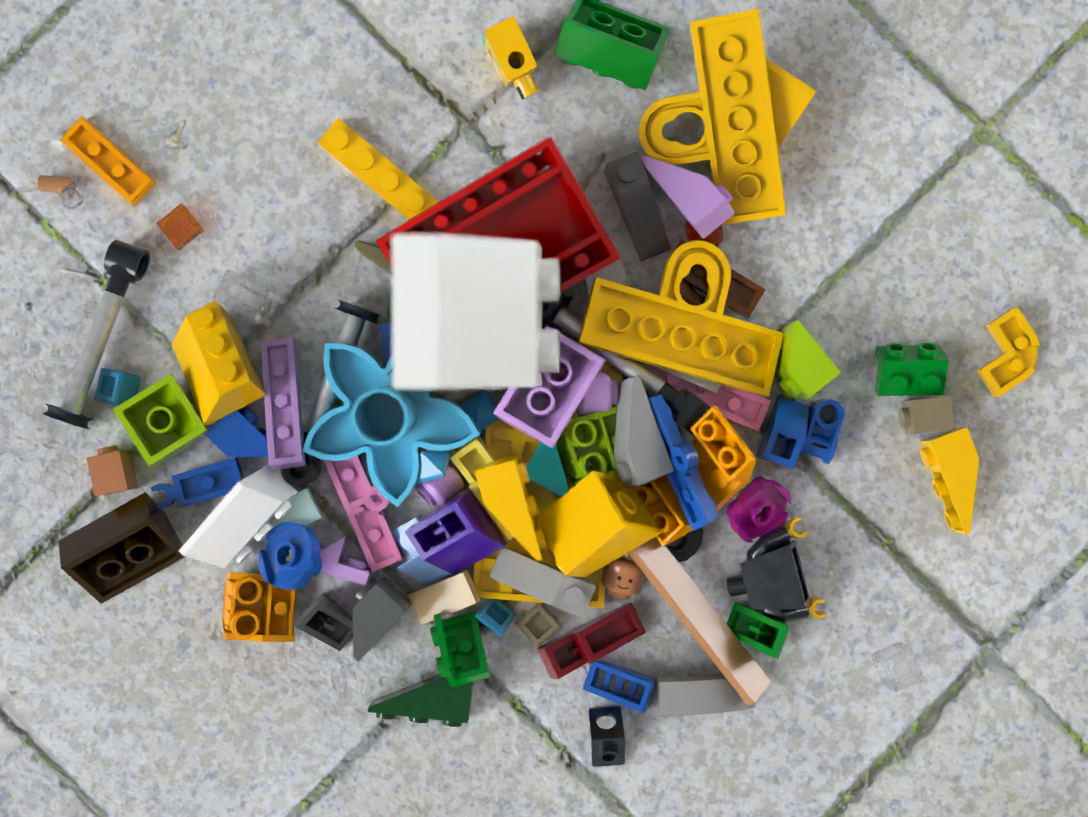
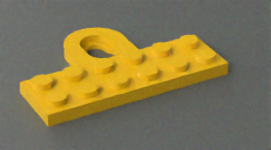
M760 8L691 21L690 29L700 91L664 97L650 105L640 120V143L649 157L672 165L710 160L713 184L716 187L721 183L733 198L728 203L735 214L721 225L785 216L787 212ZM693 112L703 119L705 133L700 141L685 145L679 141L667 140L662 133L664 125L669 121H674L681 113Z
M690 241L681 245L669 255L664 266L657 295L599 277L594 278L577 343L765 398L769 397L784 333L723 315L731 282L729 262L724 253L715 245L705 241ZM696 264L706 269V281L709 285L707 297L699 306L686 303L679 291L682 279L689 274L691 267Z

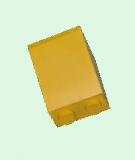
M766 58L779 148L817 91Z
M597 471L590 472L536 519L539 527L544 529L547 544L551 547L556 557V565L565 576L586 577L661 533L634 486L625 488L624 483L618 476L614 477L613 475Z

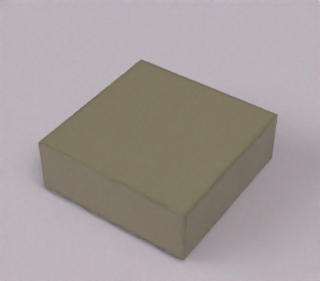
M536 603L515 622L537 648L562 626L543 603Z

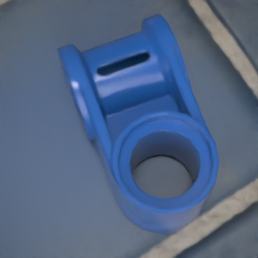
M819 399L811 404L806 437L799 454L800 456L808 454L821 458L822 462L826 464L832 461L845 418L844 408L838 401ZM824 405H829L833 410V417L827 423H824L819 416L820 410ZM811 443L822 445V448L812 446Z

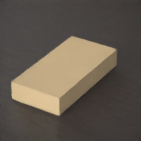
M468 570L408 594L421 625L433 621V615L440 613L443 617L480 601Z

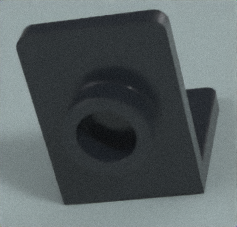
M617 706L589 709L592 766L625 764V735L621 708ZM602 716H610L616 721V724L610 729H603L596 722Z

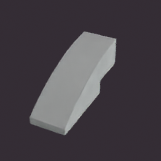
M689 674V677H657V708L660 716L713 714L755 708V704L746 705L723 674Z

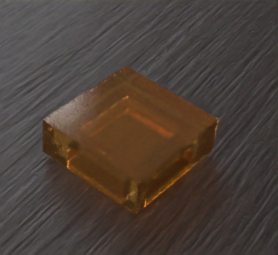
M182 203L156 223L178 250H181L204 231V228Z

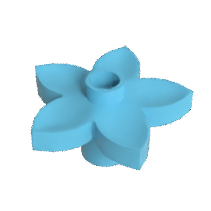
M325 343L323 363L326 379L333 392L344 402V405L325 413L317 420L308 433L302 451L319 459L331 461L348 460L365 452L367 454L368 473L372 483L381 495L398 507L416 485L420 467V447L433 451H447L465 445L482 433L472 416L461 405L446 398L433 397L432 392L434 389H393V355L389 359L386 368H384L375 355L364 348L351 344Z

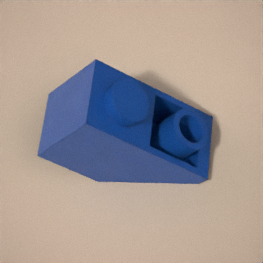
M778 395L755 457L784 468L794 469L806 437L810 407Z
M247 406L218 420L204 434L228 458L268 457L267 433L257 423L260 420L258 415Z

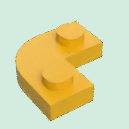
M1017 306L1009 309L985 325L1003 352L976 370L994 398L1002 396L1029 378L1035 371L1033 368L1037 361V346H1040V342Z

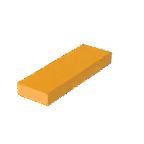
M82 116L60 139L63 144L134 207L157 184Z

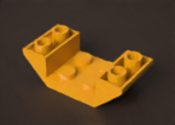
M712 406L691 428L696 438L690 444L697 451L699 459L697 467L701 473V480L708 495L713 499L717 512L750 481L756 458L716 406ZM667 475L642 485L634 486L661 532L656 538L662 546H666L692 531Z

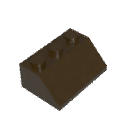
M146 492L58 541L61 569L101 604L186 556L179 552L183 544L164 510L156 508L155 504L157 503Z

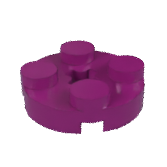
M763 476L755 477L737 499L727 506L726 514L730 518L732 530L741 539L751 543L753 542L752 539L760 538L762 535L781 527L789 514L785 511L787 502L791 504V495L777 481L766 479Z

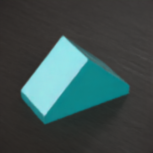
M540 442L526 467L529 479L562 497L569 489L556 444L551 448Z

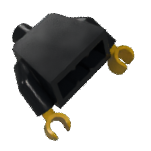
M801 518L791 519L787 521L785 527L781 526L762 535L747 550V558L740 563L742 575L727 578V588L731 597L747 594L752 609L760 610L763 615L784 623L806 619L809 617V614L817 619H822L826 616L824 611H814L815 605L817 603H824L825 600L817 596L810 597L796 541H790V538H801L807 535V530L797 534L793 529L794 524L801 521Z

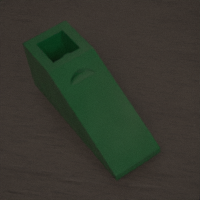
M438 674L374 699L368 707V712L376 713V717L380 719H395L396 715L409 717V721L415 723H428L429 719L441 720L442 725L460 727L462 723H468L474 682L451 687L446 677L441 678Z

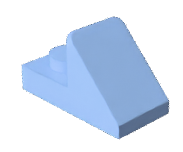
M421 514L392 531V534L408 560L398 566L397 569L421 584L428 586L451 573L423 561L404 533L422 517Z

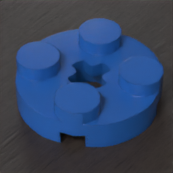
M283 522L275 526L267 534L265 539L269 541L265 550L260 549L258 561L260 573L268 584L291 591L303 587L310 581L312 576L319 574L322 569L320 544L311 527L293 522ZM291 549L293 551L292 559L290 562H286V558L290 553L289 550Z

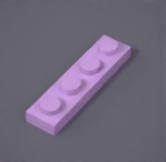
M293 337L262 341L260 344L263 389L266 394L264 396L269 467L272 470L306 465L305 452L302 451L304 437L296 341Z

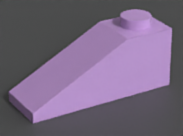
M646 155L640 157L642 165L703 239L735 214L728 203L733 198L721 183L715 187L706 176Z

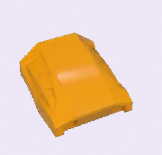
M228 571L223 600V638L225 640L295 642L294 615L296 590L290 591L276 588L274 585L268 584L263 579L261 573Z

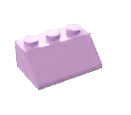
M546 326L544 330H554V329H552V328ZM560 333L559 372H542V386L508 388L494 411V414L500 420L551 448L556 444L605 363L604 358Z

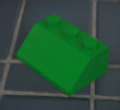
M576 0L563 22L554 56L561 58L567 64L588 68L598 76L611 77L622 81L627 87L633 89L640 88L646 91L670 28L598 0Z

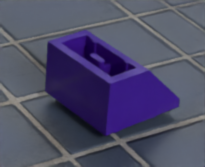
M470 488L420 517L404 532L423 561L453 575L507 544Z

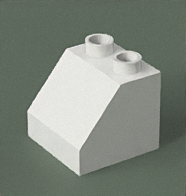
M439 234L392 235L393 389L520 388L542 386V372H559L560 366L559 330H542V301H559L560 298L559 259H542V247L537 241Z

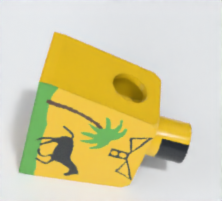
M514 15L484 30L482 43L505 87L514 84L522 100L539 92L532 77V74L537 69V64ZM517 60L520 62L521 67L518 69L512 68L509 61Z

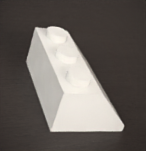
M269 465L239 481L182 546L179 552L183 556L221 568L227 567L234 561L240 564L252 553L253 549L250 545L255 540L260 542L273 529L270 525L275 517L278 520L281 519L292 508L293 505L289 501L298 492L275 470H272Z

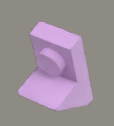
M350 535L320 551V558L322 560L321 573L366 585L371 581L373 572L369 567H366V561L354 557H348L347 561L343 560Z

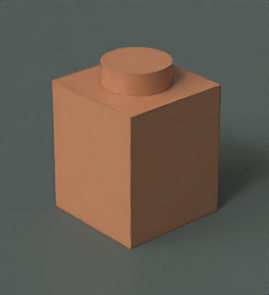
M113 445L97 449L98 455L86 458L95 497L138 488L130 450H118V446Z

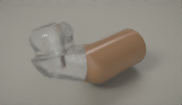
M39 176V191L58 193L63 201L61 205L64 208L74 210L82 205L83 194L71 178Z

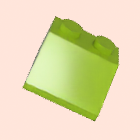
M799 320L780 329V332H783L784 335L775 370V376L780 381L777 383V386L788 399L792 397L795 401L809 399L841 372Z
M173 374L167 375L112 409L148 466L158 467L186 450L208 431Z

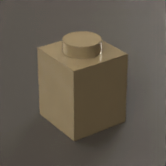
M951 396L901 401L902 408L899 409L898 416L901 427L905 428V434L955 429Z

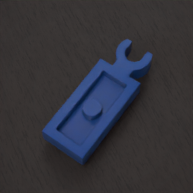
M237 457L172 475L174 485L167 483L156 484L151 487V491L163 490L166 493V500L155 504L156 508H168L175 503L176 499H178L181 508L227 495L239 481L244 479L239 458Z

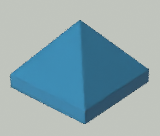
M484 389L461 404L472 416L480 431L499 419L494 414L496 407Z
M449 450L422 451L419 457L420 467L415 484L444 477L451 452Z
M488 598L475 617L484 626L501 637L517 614L498 599Z

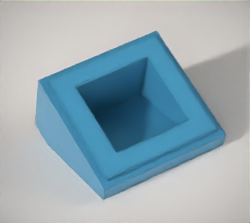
M101 368L95 400L120 405L138 394L141 377L139 375Z

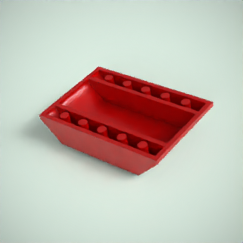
M552 136L507 160L376 240L391 267L392 235L439 234L537 241L542 247V259H559L560 292L621 258Z

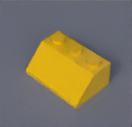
M216 300L185 316L172 342V347L204 425L208 426L266 395L232 316Z

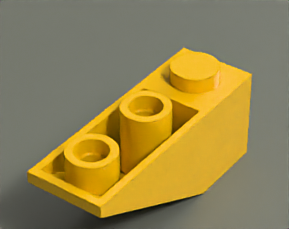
M956 427L955 429H950L921 440L920 443L923 449L920 450V456L924 465L931 469L934 480H932L933 490L939 499L942 498L946 509L943 512L946 524L955 533L967 535L971 533L979 456L968 428Z
M517 455L478 465L474 472L483 504L537 561L542 560L543 549L548 548L544 529H537L534 516L539 515L534 495L528 496L525 483H529L530 480L525 463L519 464Z

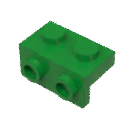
M890 343L886 346L875 347V355L879 361L875 391L878 396L944 395L949 359L940 346L933 343H921L919 346H904L898 343Z
M476 611L443 620L440 613L433 615L435 626L430 627L434 646H439L441 657L436 658L437 669L440 677H446L451 687L490 677L479 620L475 617Z

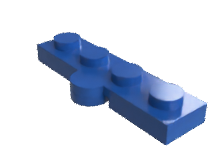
M662 394L649 398L648 401L674 469L673 472L666 475L692 531L719 519V516L716 512L715 503L708 495L701 480V473L697 467L699 463L697 451L690 443H686L684 437L679 433L672 418V411L665 403Z

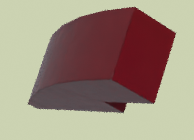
M628 603L586 622L536 649L550 678L560 679L586 663L591 664L645 634L646 631L633 604Z

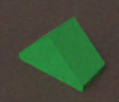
M736 602L726 623L739 641L777 659L780 656L790 630V626L786 623L763 615L762 612Z

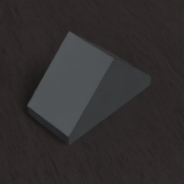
M326 593L317 597L294 623L296 628L338 651H341L353 637L352 616Z

